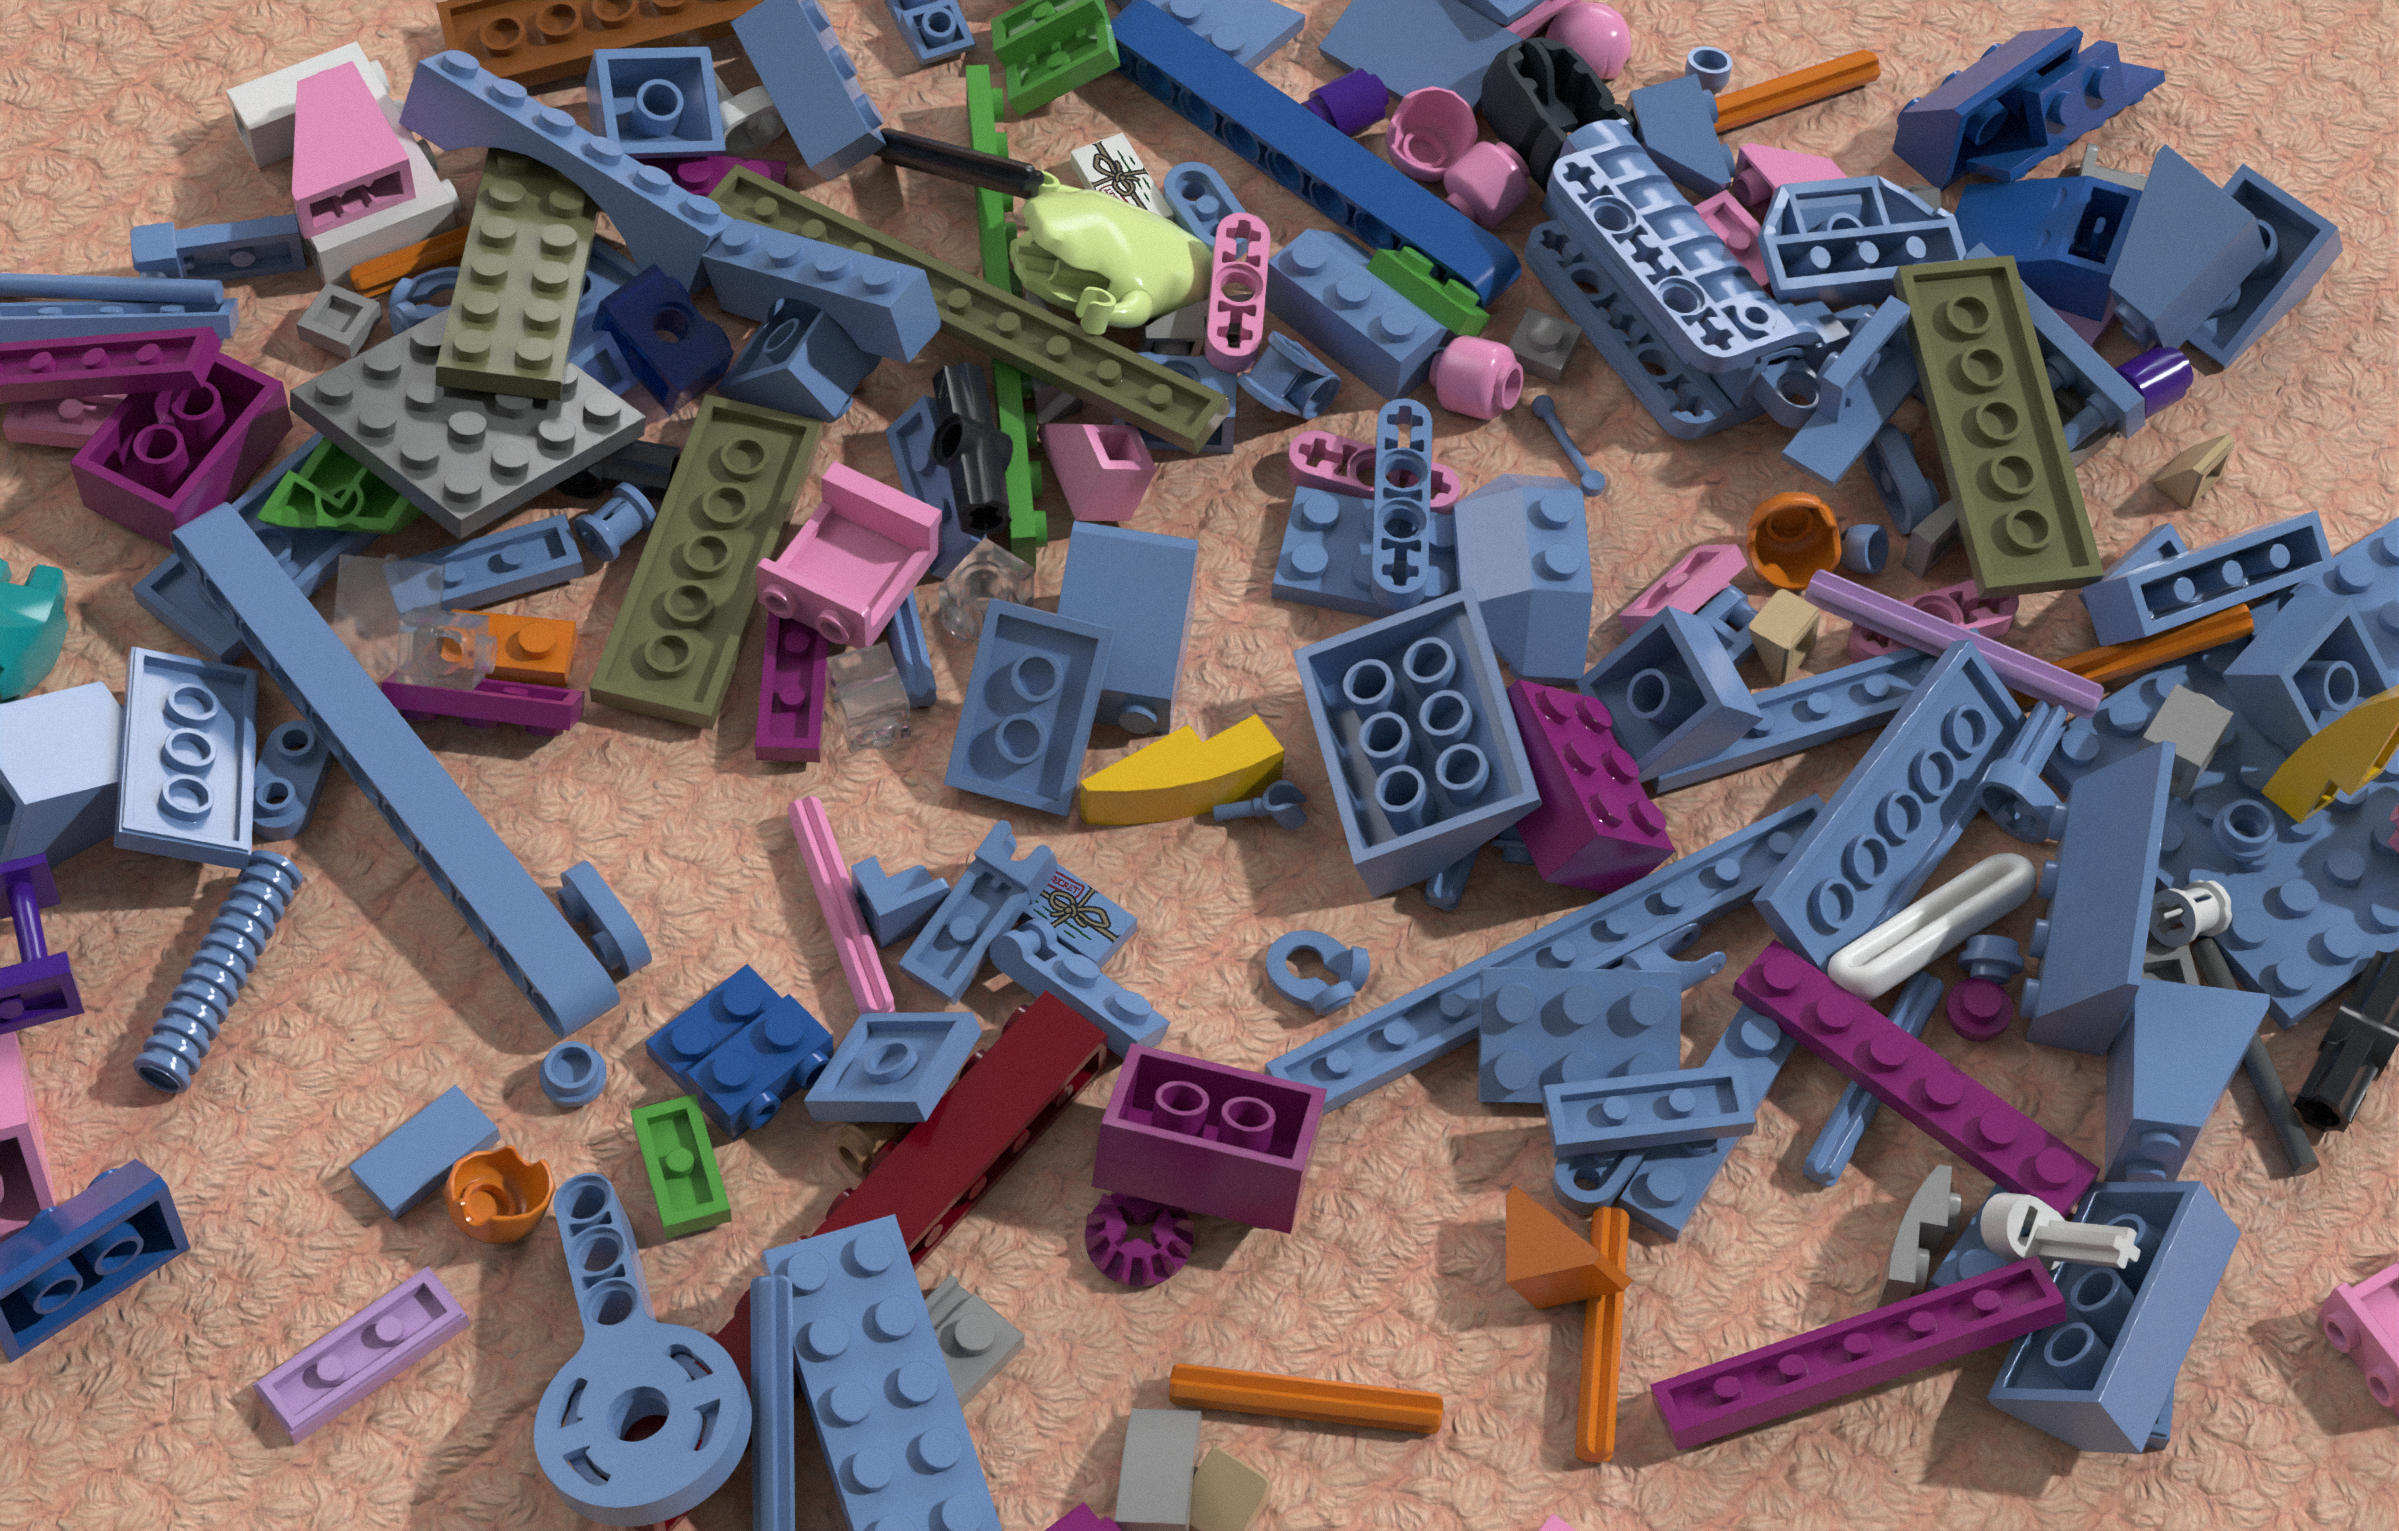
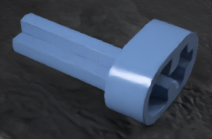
M2040 700L2036 703L2005 759H1997L1989 765L1975 792L1978 803L2005 832L2022 842L2032 844L2041 843L2047 839L2053 804L2055 801L2061 802L2056 794L2041 780L2039 774L2068 725L2065 721L2068 712L2062 705L2052 707L2046 700Z

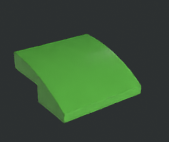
M1028 0L991 19L993 51L1005 67L1008 101L1019 117L1120 66L1116 41L1104 0Z

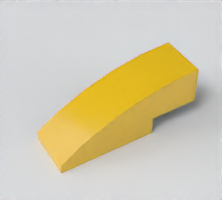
M2399 684L2368 698L2305 741L2281 764L2261 793L2298 823L2302 824L2333 802L2340 790H2343L2350 796L2382 774L2399 748Z
M1257 714L1202 742L1192 727L1187 724L1082 780L1080 786V816L1087 825H1135L1168 822L1213 812V806L1246 801L1265 792L1266 788L1273 782L1282 780L1285 750Z

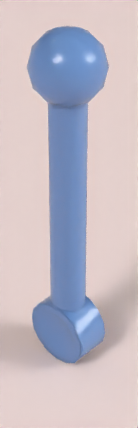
M1547 395L1537 396L1532 402V411L1537 417L1544 418L1582 477L1580 489L1587 496L1594 497L1600 495L1605 486L1604 475L1597 470L1590 469L1554 413V400Z

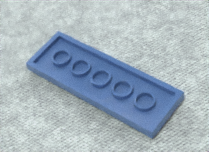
M1971 639L1953 641L1751 901L1788 949L1827 976L1828 964L1833 955L1906 909L1981 809L1975 794L1978 784L1992 762L1997 759H2005L2027 720V717Z
M893 1214L763 1251L760 1262L765 1276L783 1275L790 1277L792 1281L793 1363L848 1531H1002L896 1215Z

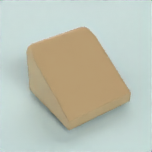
M2227 433L2186 449L2154 480V487L2183 508L2192 507L2223 476L2235 446V438Z
M1785 589L1778 590L1749 624L1750 637L1772 682L1779 686L1782 683H1786L1815 648L1820 616L1818 607Z
M1214 1445L1193 1477L1189 1529L1193 1531H1249L1270 1501L1271 1481L1230 1453Z

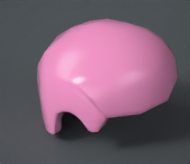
M1581 1L1564 8L1551 22L1545 37L1557 40L1571 47L1587 62L1600 79H1616L1626 61L1631 60L1632 45L1629 27L1622 14L1606 3Z
M1435 86L1412 91L1402 99L1390 121L1385 143L1388 145L1387 153L1392 163L1409 177L1436 183L1443 180L1445 172L1475 145L1478 137V125L1471 105L1456 92Z

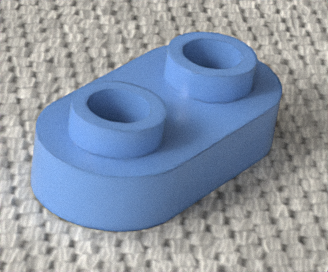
M1200 162L1181 163L1173 167L1165 177L1163 197L1174 213L1175 222L1179 227L1200 239L1213 254L1217 227L1221 220L1228 215L1246 213V211L1219 173L1207 164ZM1187 198H1196L1197 200L1190 201ZM1235 238L1237 243L1235 260L1247 252V239Z
M1887 423L1862 452L1866 470L1893 524L1900 533L1908 534L1912 533V530L1939 508V496L1932 480L1929 478L1924 479L1915 461V450L1909 435L1906 432H1900L1893 423Z
M305 720L289 721L274 729L266 740L255 769L252 829L259 836L267 840H289L307 829L314 816L332 766V753ZM296 745H306L297 751L288 750ZM276 796L286 797L279 804L268 803L270 799Z
M583 860L560 874L563 887L556 891L557 899L573 924L576 925L583 921L593 934L590 937L592 947L608 971L618 968L624 975L629 976L652 962L651 952L637 924L588 861Z
M1653 1146L1558 1157L1552 1177V1189L1555 1197L1566 1209L1581 1215H1593L1594 1210L1601 1206L1610 1207L1633 1178ZM1579 1179H1587L1593 1182L1596 1188L1590 1191L1582 1190L1574 1182Z

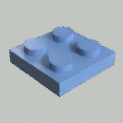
M973 1012L861 1013L804 1099V1103L813 1121H842L851 1123L926 1122L979 1039L982 1031Z

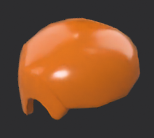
M1781 492L1759 503L1746 525V545L1753 571L1761 580L1778 590L1804 591L1817 570H1825L1831 573L1840 561L1842 551L1834 513L1828 504L1821 501L1820 497L1808 492Z
M507 1145L491 1152L487 1150L474 1151L456 1161L445 1184L443 1195L451 1219L460 1231L472 1239L483 1243L508 1245L530 1235L538 1228L551 1203L556 1186L550 1165L545 1159H540L536 1163H530L519 1155L514 1145Z

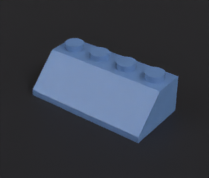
M2202 1181L2095 1182L2084 1194L2071 1222L2134 1229L2137 1235L2133 1245L2140 1249V1256L2136 1263L2127 1262L2125 1269L2061 1262L2055 1269L2047 1271L2066 1301L2067 1320L2015 1338L1987 1397L1993 1407L2082 1451L2142 1453L2241 1235L2240 1230Z

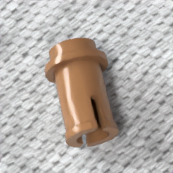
M860 1122L857 1125L846 1124L840 1131L841 1138L835 1142L836 1152L842 1162L853 1172L861 1174L866 1169L870 1171L879 1152L892 1141L901 1142L915 1127V1122Z

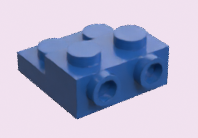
M748 964L645 1041L648 1056L687 1095L696 1093L701 1110L732 1141L749 1128L756 1130L766 1125L776 1115L781 1103L799 1089L807 1090L812 1088L834 1055L833 1036L790 994L782 998Z

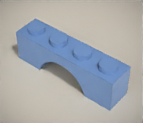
M736 219L701 255L720 309L725 312L768 323L791 298L802 300L818 307L836 320L851 336L861 351L906 364L919 353L943 326L926 272L920 268Z

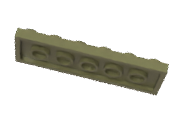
M489 147L436 364L435 385L556 401L561 399L600 206L580 186L557 169L528 155L502 148Z
M2014 255L1898 266L1892 279L1898 300L1911 307L1906 331L1979 599L2080 589L2101 581L2105 574Z
M705 394L589 686L591 702L713 730L760 604L757 595L755 568L762 558H768L776 562L823 437L822 420Z

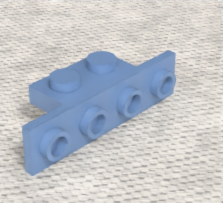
M1890 295L1875 314L1867 311L1862 315L1851 333L1850 344L1841 354L1834 351L1826 358L1816 376V383L1820 385L1816 412L1782 451V460L1833 489L1920 383L1906 331L1911 309L1909 305Z

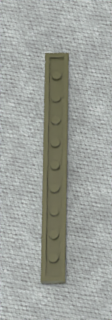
M737 163L707 197L720 206L721 212L734 220L740 219L925 270L943 325L939 332L1195 455L1199 453L1230 412L1228 396L1102 336L1086 333L1082 327Z

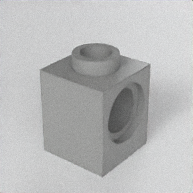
M2175 684L2142 737L2137 752L2163 740L2176 743L2169 792L2187 801L2218 750L2233 712L2219 706L2206 695L2194 693Z

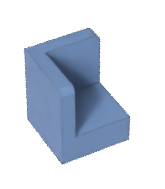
M875 856L851 866L853 890L865 922L880 949L921 933L951 892L945 878L933 881L923 865L914 866L888 878Z

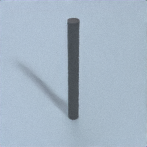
M2213 938L2203 939L2192 946L2191 951L2208 987L2239 990ZM2257 1031L2243 1059V1063L2295 1175L2310 1173L2317 1169L2320 1163Z

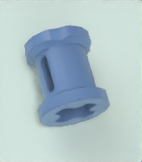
M626 482L617 485L612 492L613 498L592 515L582 514L574 522L576 533L586 548L603 562H613L620 554L619 548L639 531L648 532L652 530L657 517L656 512L646 497L637 488Z

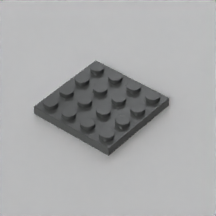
M450 307L290 390L291 411L459 539L644 436L645 415L571 361H568L560 401L435 385L436 364Z

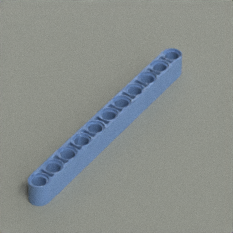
M223 502L170 532L172 546L189 574L549 1028L559 1038L566 1039L619 1005V993L601 963L235 508L228 502Z

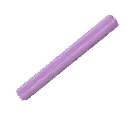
M1817 570L1808 584L1805 593V600L1824 611L1937 658L1943 655L1953 641L1971 639L2003 685L2038 700H2046L2050 705H2062L2067 712L2079 717L2091 719L2100 704L2104 688L2098 683L1830 572Z

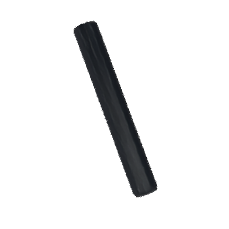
M891 128L880 130L887 145L873 153L874 156L881 157L885 163L1023 199L1038 196L1039 186L1044 183L1042 171L1035 170L1032 164Z

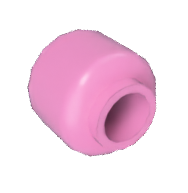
M1479 142L1473 145L1445 172L1444 186L1449 197L1444 202L1477 225L1486 229L1495 228L1528 198L1529 185L1527 179L1530 177L1529 167L1522 157L1506 143L1498 142L1494 145L1489 142Z
M1462 335L1452 340L1444 351H1439L1435 355L1430 367L1429 378L1431 385L1436 387V396L1443 408L1462 415L1492 420L1500 416L1505 409L1513 408L1517 403L1523 387L1524 375L1521 364L1517 363L1511 348L1502 343Z

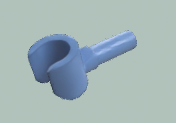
M1277 780L1266 788L1263 797L1254 798L1249 801L1213 806L1215 821L1271 815L1283 829L1293 830L1301 827L1307 821V816L1295 805L1303 803L1307 799L1293 783L1287 780Z

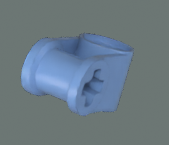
M1272 331L1267 337L1270 345L1249 373L1242 372L1237 378L1238 384L1255 399L1276 412L1285 411L1303 417L1306 420L1319 416L1337 396L1341 387V379L1297 341H1292L1282 334Z

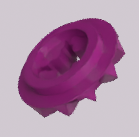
M1103 1193L1099 1204L1087 1216L1085 1228L1086 1250L1095 1267L1109 1279L1134 1287L1156 1285L1174 1276L1187 1262L1193 1246V1221L1189 1220L1183 1208L1137 1197H1126L1118 1193L1110 1196ZM1124 1218L1128 1222L1132 1220L1139 1227L1148 1222L1153 1223L1156 1220L1151 1228V1239L1155 1247L1151 1243L1146 1244L1140 1238L1134 1239L1130 1243L1126 1241L1122 1244L1127 1237V1224Z

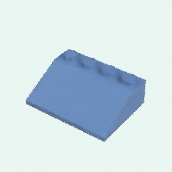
M1472 586L1293 651L1353 863L1373 898L1424 881L1441 873L1542 805L1482 612Z
M2163 740L2075 780L2065 803L2055 801L2053 804L2047 839L2058 841L2055 861L2045 859L2038 887V898L2048 899L2045 920L2035 919L2028 950L2029 957L2039 958L2036 979H2025L2019 1005V1016L2029 1018L2026 1037L2028 1042L2104 1057L2140 988L2176 743Z

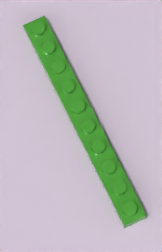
M989 64L966 66V106L970 148L1009 158L1007 133L995 131V123H1004L1002 88H991ZM974 186L983 281L1023 299L1021 280L1015 274L1014 269H1009L1008 261L1010 258V243L1013 239L1017 238L1016 222L1005 223L1004 213L1013 212V196ZM991 357L997 428L1010 435L1013 441L1011 462L1004 474L1012 521L1007 525L1011 573L1036 572V548L1047 547L1048 540L1045 510L1034 511L1032 499L1042 497L1040 460L1029 461L1027 448H1037L1035 411L1024 412L1023 400L1032 399L1031 375Z

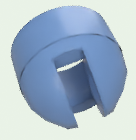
M1702 46L1694 48L1687 56L1685 76L1697 73L1702 90L1709 89L1715 95L1721 92L1729 81L1733 65L1732 58L1723 50L1715 47Z
M1858 524L1848 527L1841 534L1842 541L1840 544L1842 552L1840 562L1847 569L1857 573L1877 574L1883 569L1888 557L1889 542L1887 533L1881 525Z

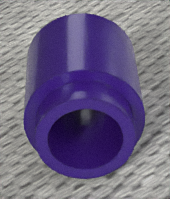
M1357 68L1311 91L1309 99L1302 102L1301 105L1346 136L1351 137L1385 119V106L1389 104V96L1385 85L1376 74L1369 75L1362 68Z
M2174 347L2150 348L2114 368L2144 397L2145 420L2181 400L2193 383V371L2188 359L2180 350Z

